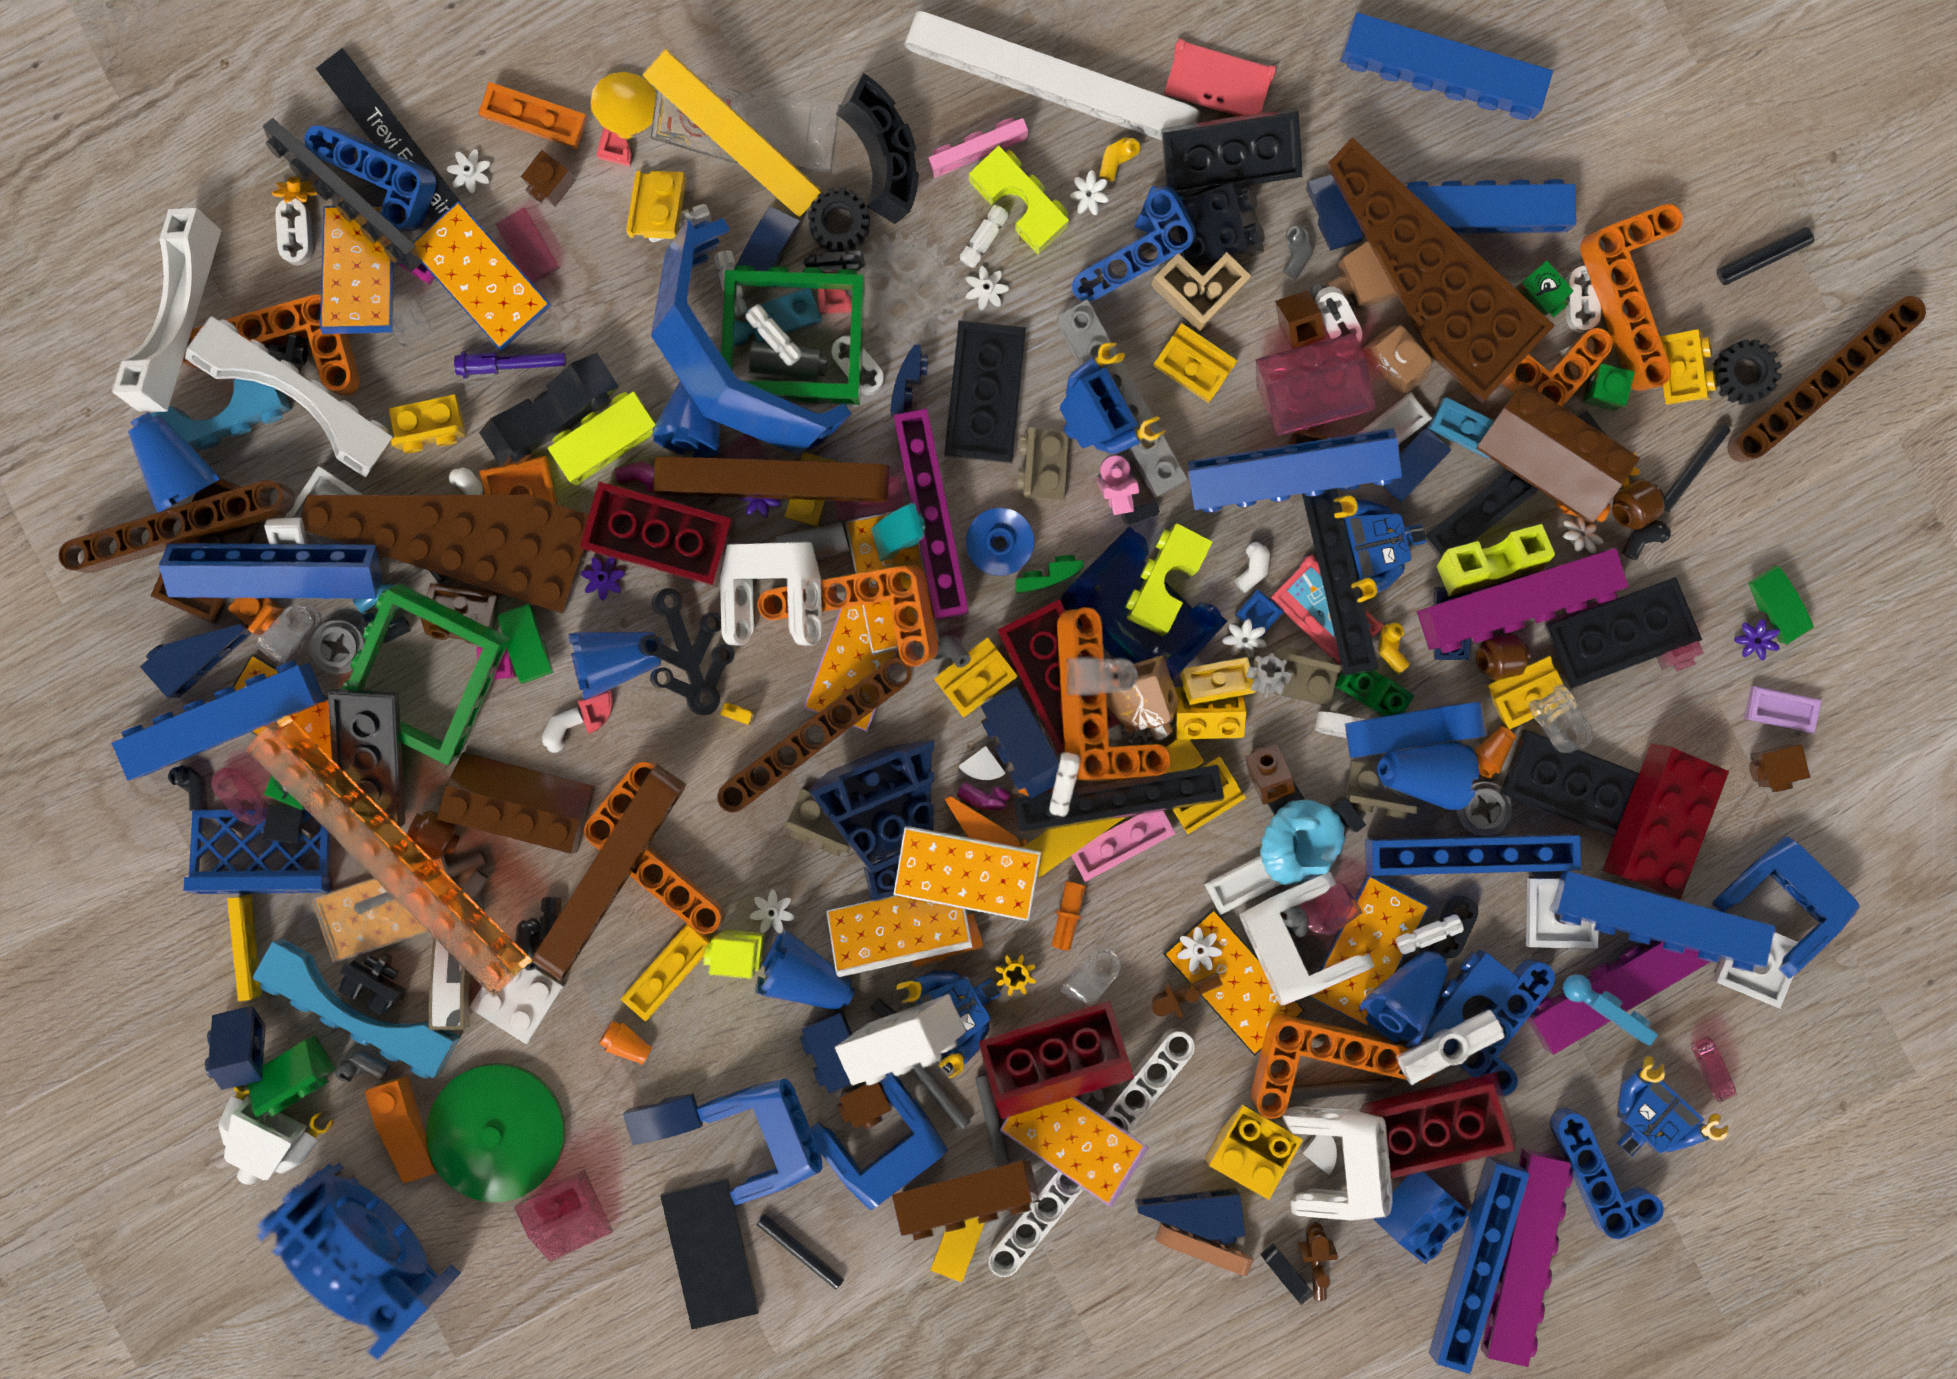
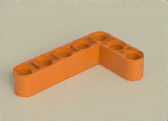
M1672 204L1658 206L1586 235L1580 244L1581 255L1600 302L1601 311L1622 369L1635 372L1631 388L1639 392L1665 385L1671 377V367L1629 251L1679 231L1683 223L1682 213L1679 208ZM1658 218H1660L1662 222V227H1660L1658 223ZM1629 228H1630V229L1632 230V232H1633V236H1634L1633 239L1631 238V236H1630V234H1629ZM1600 239L1604 243L1605 250H1603L1600 246ZM1612 272H1613V273L1615 274V276H1616V283H1615V282L1613 281V279H1612V276H1611V273H1612ZM1623 304L1627 307L1628 315L1623 310ZM1635 336L1639 340V348L1635 344ZM1647 368L1651 374L1650 380L1648 379L1646 374Z
M310 295L225 319L238 329L239 335L248 341L256 340L264 346L265 344L278 346L288 343L289 334H295L302 338L308 337L322 384L330 391L342 396L351 395L358 389L360 377L348 334H322L320 320L316 319V312L321 307V295ZM289 315H294V325L284 330V319ZM261 324V334L257 338L252 339L251 329L255 325ZM203 326L192 329L187 346L193 341ZM331 338H336V349L331 353H326V342ZM184 354L182 363L194 368H198L197 366L186 360V355ZM345 370V382L340 386H335V375L337 372Z
M1594 328L1577 338L1549 371L1530 354L1517 367H1522L1528 372L1529 379L1526 383L1540 393L1543 389L1551 391L1554 395V402L1562 407L1610 353L1613 344L1612 338L1607 331ZM1588 338L1597 342L1599 346L1598 354H1593L1587 349L1586 341ZM1571 363L1575 365L1578 370L1576 380L1566 377L1564 374L1565 364ZM1516 368L1502 382L1512 393L1521 384V381L1515 375Z
M906 564L821 579L822 612L889 600L899 655L903 662L909 666H919L936 657L938 653V640L927 580L924 571L919 566ZM903 572L908 573L912 579V585L909 590L901 584L900 577ZM870 578L875 579L879 584L877 595L872 594L868 588ZM838 584H842L847 591L844 601L837 596L836 588ZM788 585L769 589L759 596L757 607L759 613L768 620L789 618ZM804 587V589H803V600H804V603H805L804 594H805V592H806L805 587ZM775 595L779 596L782 600L781 611L776 610L773 605ZM909 606L915 608L918 613L916 624L912 623L907 617ZM915 641L921 642L925 648V654L922 658L914 653L913 644Z
M1092 608L1065 611L1059 617L1057 625L1065 753L1076 754L1080 757L1076 779L1102 780L1164 774L1170 766L1171 758L1168 750L1162 745L1109 747L1101 619ZM1078 618H1079V619L1081 620V622H1082V629H1081V631H1079L1078 628H1077V619H1078ZM1080 652L1084 657L1083 666H1081L1079 663ZM1082 687L1086 691L1085 701L1081 698ZM1085 722L1088 726L1087 736H1085L1083 733V725ZM1148 754L1151 758L1150 766L1147 765L1146 761ZM1117 756H1119L1121 760L1119 769L1116 766ZM1087 757L1090 760V768L1088 771L1085 768V760Z
M648 761L635 764L588 819L584 827L585 837L599 851L608 837L601 839L596 835V823L599 820L607 822L611 834L624 814L617 808V798L621 794H626L633 800L642 785L638 779L640 770L644 767L652 770L658 764ZM648 846L630 877L695 931L701 934H709L718 929L725 917L721 905L653 848ZM651 864L660 866L663 871V878L659 883L650 881L647 876V869ZM683 886L688 890L690 897L687 904H679L674 900L673 891L675 887ZM709 908L713 910L716 915L714 925L706 926L701 923L699 919L701 909Z
M1280 1014L1274 1016L1267 1026L1250 1098L1253 1105L1264 1117L1275 1119L1283 1115L1288 1106L1300 1056L1407 1080L1398 1064L1396 1056L1413 1047H1407V1043L1402 1041L1395 1043L1385 1037ZM1292 1026V1035L1286 1040H1279L1280 1030L1283 1027ZM1318 1034H1325L1324 1044L1313 1048V1038ZM1358 1041L1357 1051L1352 1055H1345L1346 1046L1350 1042ZM1390 1049L1391 1055L1386 1062L1378 1063L1380 1052ZM1278 1059H1283L1285 1061L1283 1069L1280 1072L1271 1073L1270 1067L1272 1063ZM1435 1073L1418 1081V1083L1429 1081L1434 1077ZM1276 1093V1099L1271 1105H1262V1099L1266 1094Z

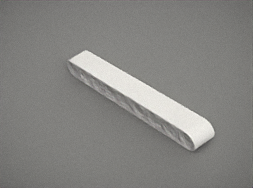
M918 11L915 13L904 44L908 50L918 55L1162 140L1161 129L1194 124L1198 122L1200 112L1188 104L926 12Z
M1178 1027L1168 1029L1133 1070L1134 1078L1124 1081L1099 1113L1107 1119L1110 1117L1119 1118L1122 1121L1120 1128L1130 1133L1192 1057L1195 1045L1187 1031ZM1174 1037L1186 1039V1047L1182 1052L1173 1053L1169 1050V1043ZM1159 1063L1165 1066V1073L1161 1078L1151 1079L1147 1076V1070L1152 1064ZM1139 1090L1143 1093V1100L1139 1105L1130 1106L1125 1102V1097L1130 1091ZM1053 1168L1037 1188L1040 1200L1045 1197L1055 1199L1057 1202L1056 1207L1052 1211L1045 1212L1038 1207L1039 1202L1030 1204L1032 1211L1015 1215L989 1248L988 1257L991 1271L999 1277L1012 1276L1083 1191V1188L1076 1183L1072 1185L1063 1184L1060 1181L1062 1173ZM1023 1224H1029L1034 1227L1035 1232L1029 1238H1022L1018 1236L1016 1230ZM1000 1251H1008L1014 1258L1009 1264L1002 1265L997 1263L994 1257Z

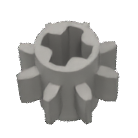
M1270 653L1268 657L1263 659L1256 656L1254 667H1250L1247 672L1248 678L1255 679L1251 690H1258L1264 694L1265 698L1274 692L1282 695L1285 688L1284 684L1290 682L1292 675L1289 672H1284L1287 660L1281 661L1274 657V653Z

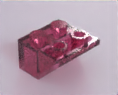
M585 1169L522 1198L514 1206L528 1239L549 1262L613 1232Z

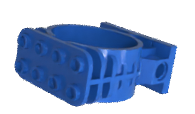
M329 1163L321 1171L318 1170L311 1178L308 1177L300 1185L297 1184L282 1199L284 1203L275 1211L272 1210L257 1225L261 1230L257 1238L262 1242L275 1233L276 1247L272 1252L277 1257L280 1255L285 1266L298 1283L324 1307L350 1322L366 1325L379 1337L367 1350L378 1361L461 1273L451 1264L439 1276L427 1264L425 1251L406 1222L381 1198L358 1184L359 1181L355 1177L351 1180L337 1177L344 1169L340 1163L334 1167Z

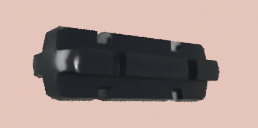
M855 250L849 251V253L846 251L823 253V256L822 254H810L804 259L803 264L806 268L821 269L823 273H837L841 269L859 271L865 267L866 261L864 260V253Z
M547 896L541 900V911L544 912V915L540 917L539 944L543 942L557 920L558 912H561V899L559 897Z

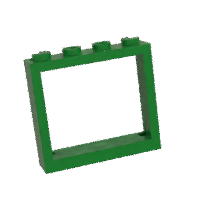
M735 266L734 270H725L721 355L732 372L737 286L852 290L848 384L742 381L791 403H845V405H860L865 303L864 275H858L857 271L851 269L838 270L837 274L823 273V270L818 268H805L803 273L789 272V269L784 267H770L768 271H754L755 269L750 266Z
M397 584L387 590H383L378 597L376 608L379 610L375 620H371L364 631L363 638L366 639L363 649L359 650L354 656L351 663V668L354 671L350 680H347L341 689H364L398 606L482 647V652L444 741L400 721L401 743L449 765L458 759L462 753L511 638L402 584Z

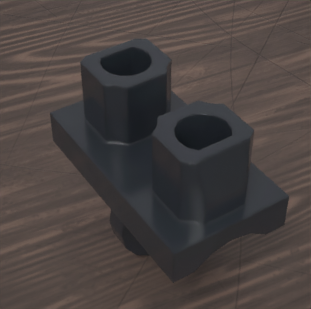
M387 953L380 960L368 955L364 961L365 965L356 960H353L350 964L345 963L340 973L344 974L338 991L352 999L359 997L364 986L374 991L367 1007L379 1015L385 1014L394 1002L403 999L407 989L390 980H395L399 971L389 966L393 956Z

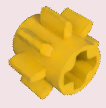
M1022 953L1019 955L1018 960H1011L1010 956L1006 954L1005 960L1007 964L1004 967H995L997 972L1003 973V977L997 980L996 985L1006 984L1008 986V996H1011L1014 989H1020L1021 993L1026 995L1025 985L1027 982L1036 983V979L1029 976L1028 973L1035 968V964L1030 963L1026 966L1023 963L1024 954ZM1019 966L1021 967V974L1025 977L1024 979L1018 978L1016 983L1010 981V975L1006 972L1008 970L1014 971L1015 967Z

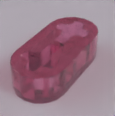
M229 767L222 768L215 773L211 781L212 789L232 814L247 825L252 826L263 822L267 815L268 804L245 776ZM227 778L234 780L233 785L238 790L236 794L225 788L226 784L224 781ZM244 799L255 804L254 809L256 812L252 816L246 813L247 809L241 803Z
M1706 1036L1691 1043L1693 1054L1714 1098L1720 1103L1736 1096V1088L1714 1041L1709 1036Z

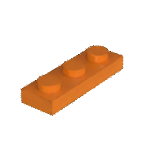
M492 82L488 83L478 112L481 118L576 150L588 119L584 113Z

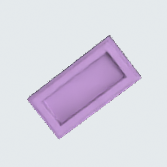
M1751 686L1744 719L1807 733H1815L1822 700Z

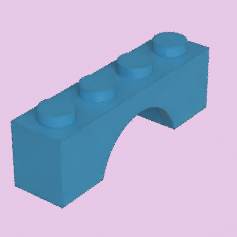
M234 379L232 399L226 409L216 417L201 421L192 420L182 410L169 406L168 411L153 412L151 415L152 417L160 415L193 449L200 448V450H205L220 444L219 439L228 435L238 437L249 433L252 430L251 426L263 422V424L276 422L283 418L282 413L292 409L285 393L255 381Z

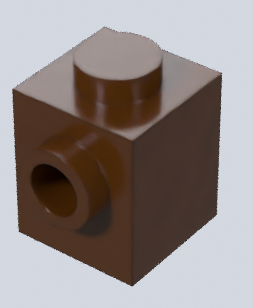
M543 150L538 153L520 176L528 185L525 189L528 194L540 203L545 199L555 207L576 181L568 169Z
M1308 290L1275 301L1279 327L1292 350L1325 339L1321 311Z
M1278 744L1269 747L1262 746L1252 751L1251 754L1245 755L1249 776L1263 805L1295 793L1292 774Z
M1788 744L1750 754L1752 762L1749 764V769L1753 780L1758 783V787H1769L1772 792H1780L1792 789V782L1811 778L1802 744Z
M863 1081L841 1092L839 1097L841 1103L837 1104L845 1123L851 1121L854 1129L863 1125L864 1129L877 1125L883 1121L881 1115L891 1111L893 1107L884 1094L883 1085L880 1081L872 1085H867L866 1081Z

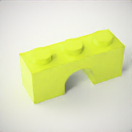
M997 146L969 173V182L991 206L1006 195H1016L1024 200L1027 205V212L1016 222L1015 231L1039 255L1068 228L1069 219L1067 216L1069 213L1058 200L1051 201L1043 193L1045 187L1034 175L1028 177L1020 168L1022 166L1021 161L1011 150L1005 152L1000 146Z
M1177 523L1169 531L1164 529L1155 545L1156 548L1160 549L1155 560L1149 559L1140 575L1141 578L1145 579L1140 591L1134 589L1125 605L1126 608L1130 609L1126 619L1161 637L1166 635L1183 603L1170 596L1166 591L1164 579L1167 572L1177 570L1192 577L1199 571L1213 542Z
M1539 524L1510 532L1505 540L1489 548L1482 549L1480 542L1477 541L1447 549L1438 563L1437 569L1448 596H1453L1543 571L1555 553L1543 525Z
M724 929L710 941V944H706L704 965H710L709 974L752 978L755 975V971H759L762 968L765 933Z

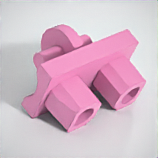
M1110 455L1100 465L1101 477H1097L1098 488L1104 499H1108L1109 507L1112 508L1114 515L1133 512L1132 494L1139 493L1138 483L1130 472L1128 461L1120 455Z

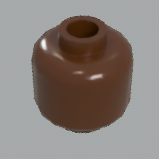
M1644 479L1631 482L1614 495L1611 509L1613 517L1623 527L1633 530L1644 528L1659 518L1664 512L1665 504L1662 489L1658 485Z
M1511 633L1497 635L1494 638L1482 641L1476 651V664L1479 671L1489 679L1496 681L1523 674L1530 660V650L1527 644L1523 643L1516 634Z
M427 810L422 815L419 813L415 815L405 838L410 840L409 847L411 850L433 860H438L442 858L445 852L448 854L453 853L460 836L454 834L456 824L437 819V812Z

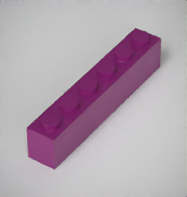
M922 409L893 415L911 504L915 503L917 513L922 515L925 523L924 537L919 543L935 620L969 614L928 410Z
M1614 548L1416 612L1428 649L1441 648L1443 654L1462 648L1461 641L1472 638L1474 643L1494 638L1492 631L1504 628L1505 633L1525 628L1524 621L1535 618L1536 623L1556 618L1555 611L1566 608L1567 614L1587 608V600L1596 598L1599 604L1618 598L1616 591L1628 588L1629 586L1617 549Z
M1650 939L1649 944H1643L1640 947L1633 945L1619 953L1620 958L1613 963L1608 964V962H1604L1589 971L1591 976L1587 977V979L1590 981L1594 992L1601 995L1604 991L1609 992L1623 1002L1620 1008L1627 1012L1710 962L1697 958L1698 952L1685 949L1684 954L1663 949V942ZM1563 986L1560 988L1562 993L1552 999L1545 997L1527 1019L1544 1049L1553 1055L1610 1022V1020L1583 1001L1573 1002L1569 1000L1564 994Z
M1522 1148L1518 1165L1529 1172L1530 1175L1486 1320L1480 1349L1488 1359L1529 1367L1530 1358L1535 1357L1538 1348V1338L1535 1334L1537 1324H1541L1544 1319L1545 1305L1542 1303L1545 1289H1549L1552 1281V1271L1549 1269L1551 1257L1555 1256L1558 1251L1559 1237L1556 1233L1558 1223L1562 1222L1565 1217L1566 1203L1563 1199L1565 1189L1571 1186L1573 1170L1570 1168L1571 1163L1561 1156Z

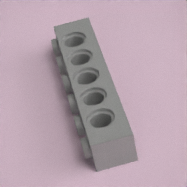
M1088 299L1057 316L1056 324L1079 366L1091 357L1096 359L1101 345L1112 343ZM1114 347L1110 349V357L1113 358L1118 353ZM1123 362L1105 364L1102 366V369L1106 367L1138 424L1134 428L1136 430L1140 429L1143 422L1153 417ZM1156 422L1150 423L1152 432H1161ZM1163 435L1151 441L1143 438L1140 444L1126 449L1154 500L1180 487L1188 480Z

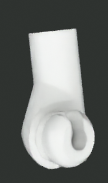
M463 467L454 469L449 474L450 484L459 487L465 495H483L482 483L471 470Z
M1253 542L1247 547L1246 554L1250 558L1249 569L1234 580L1243 593H1246L1268 574L1270 552L1260 542Z
M579 707L550 718L542 735V743L544 746H547L548 751L552 753L561 751L565 746L563 736L566 729L584 722Z

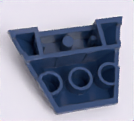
M932 739L883 748L828 771L808 790L871 873L899 862L904 828L906 826L934 831V805L931 804V782H934V772L931 771L932 751H934V740Z

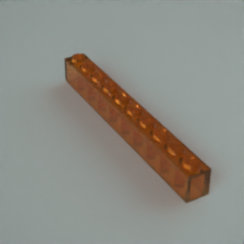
M288 715L266 726L246 750L493 997L512 982L532 961Z

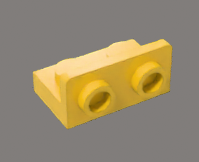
M1699 329L1660 336L1671 367V377L1663 385L1665 404L1673 405L1702 399L1705 401L1711 400V391L1717 390V382L1714 370H1708L1707 357H1712L1710 337H1704L1703 332Z
M455 394L388 409L394 434L391 444L393 447L403 450V453L420 452L424 450L423 445L436 443L437 446L452 445L457 443V438L466 436L459 399Z
M1174 687L1178 697V705L1175 711L1177 739L1243 738L1245 736L1246 707L1244 695L1189 705L1184 687Z

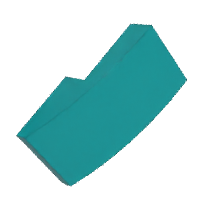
M915 503L908 504L891 513L871 529L880 561L893 559L901 549L914 547L924 537V519L920 513H917Z

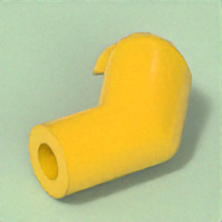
M1125 137L1107 146L1099 178L1101 180L1106 179L1108 182H1115L1118 166L1139 154L1141 150L1139 141L1135 138Z
M1393 622L1385 625L1380 631L1378 652L1399 675L1411 663L1399 651L1400 640L1404 636V628L1399 623Z

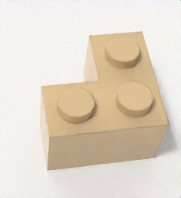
M1227 252L1204 276L1198 273L1180 254H1177L1153 278L1151 286L1200 333L1245 287L1251 275Z

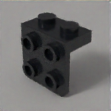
M1231 182L1182 200L1196 228V236L1193 242L1183 251L1185 260L1193 268L1220 260L1226 252L1230 256L1235 254L1253 256L1264 252L1262 243L1265 238L1261 224L1257 221L1255 212L1257 199L1250 186ZM1177 225L1181 243L1185 242L1188 239V232L1183 226Z

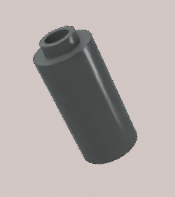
M753 341L749 373L750 376L818 383L820 376L826 377L828 357L822 356V349L797 346L802 356L796 363L789 366L780 357V352L776 353L768 343Z
M842 519L775 537L776 543L812 542L816 561L850 553Z

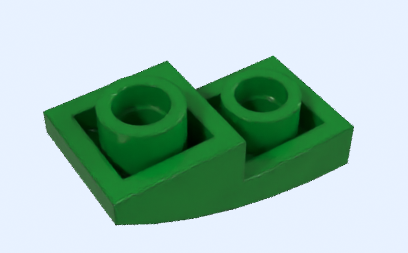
M1075 555L1055 556V562L1048 564L1049 576L1042 577V571L1022 572V578L1015 579L1016 594L1043 590L1066 581L1084 568L1083 560L1076 561Z
M1774 565L1748 582L1759 611L1768 614L1773 629L1780 630V633L1776 636L1778 642L1787 645L1814 628L1801 598L1779 566Z
M527 604L497 615L502 634L511 638L507 650L519 682L524 684L554 673L547 645L541 638L533 607Z
M1375 670L1345 677L1342 672L1335 683V687L1382 717L1404 713L1414 697L1412 693Z

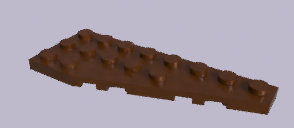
M1352 137L1328 162L1327 168L1430 356L1482 403L1555 325Z
M307 495L300 518H302L305 531L348 545H376L377 554L563 614L584 552L580 548L589 514L532 495Z

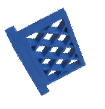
M306 809L304 823L310 817H321V831L312 839L302 831L301 837L307 844L294 857L282 846L284 842L271 841L273 844L260 857L248 846L261 832L264 833L266 819L260 823L256 818H266L267 810H192L189 877H184L183 891L192 894L331 893L332 879H329L332 810ZM215 818L223 828L208 840L202 834V819ZM222 818L232 819L228 823H226ZM242 818H249L257 827L242 840L232 827ZM228 832L239 844L224 857L214 845ZM311 848L320 856L319 870H306L298 862ZM210 849L221 862L211 871L199 872L200 858ZM245 849L255 862L245 871H238L230 861ZM279 849L289 861L279 871H272L264 861ZM226 866L230 871L221 870ZM259 866H261L265 871H255V870H256ZM295 866L299 871L288 870Z

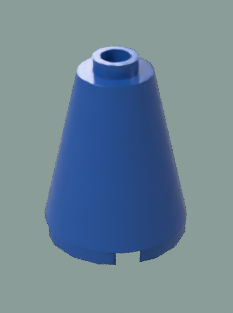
M679 381L653 428V440L661 447L682 455L685 449L694 451V458L717 457L718 450L720 449V423L702 415L681 381Z
M147 412L130 421L134 428L130 429L128 434L157 513L220 480V477L210 465L160 415L152 417L150 412Z
M654 632L569 633V644H572L574 653H571L579 688L583 690V700L591 699L660 666L661 659L653 655L645 656L638 648L639 640L647 635H655ZM660 637L659 639L661 640V643L664 645L662 637ZM648 639L645 647L648 651L652 652L655 644L652 640Z
M1454 741L1387 752L1378 763L1377 773L1381 782L1387 787L1447 810H1461L1470 803L1475 795L1476 790H1471L1473 779H1479V766L1473 749L1468 745Z
M783 930V935L779 934L776 937L762 965L765 967V978L758 976L755 985V993L761 996L832 1010H839L842 1005L847 1007L855 991V988L851 987V978L848 976L838 977L834 965L787 930Z
M1420 951L1364 998L1360 1008L1361 1011L1366 1008L1369 1013L1365 1018L1367 1022L1378 1033L1392 1042L1397 1043L1399 1039L1409 1041L1406 1045L1407 1047L1419 1045L1424 1038L1448 974L1445 959L1435 951Z

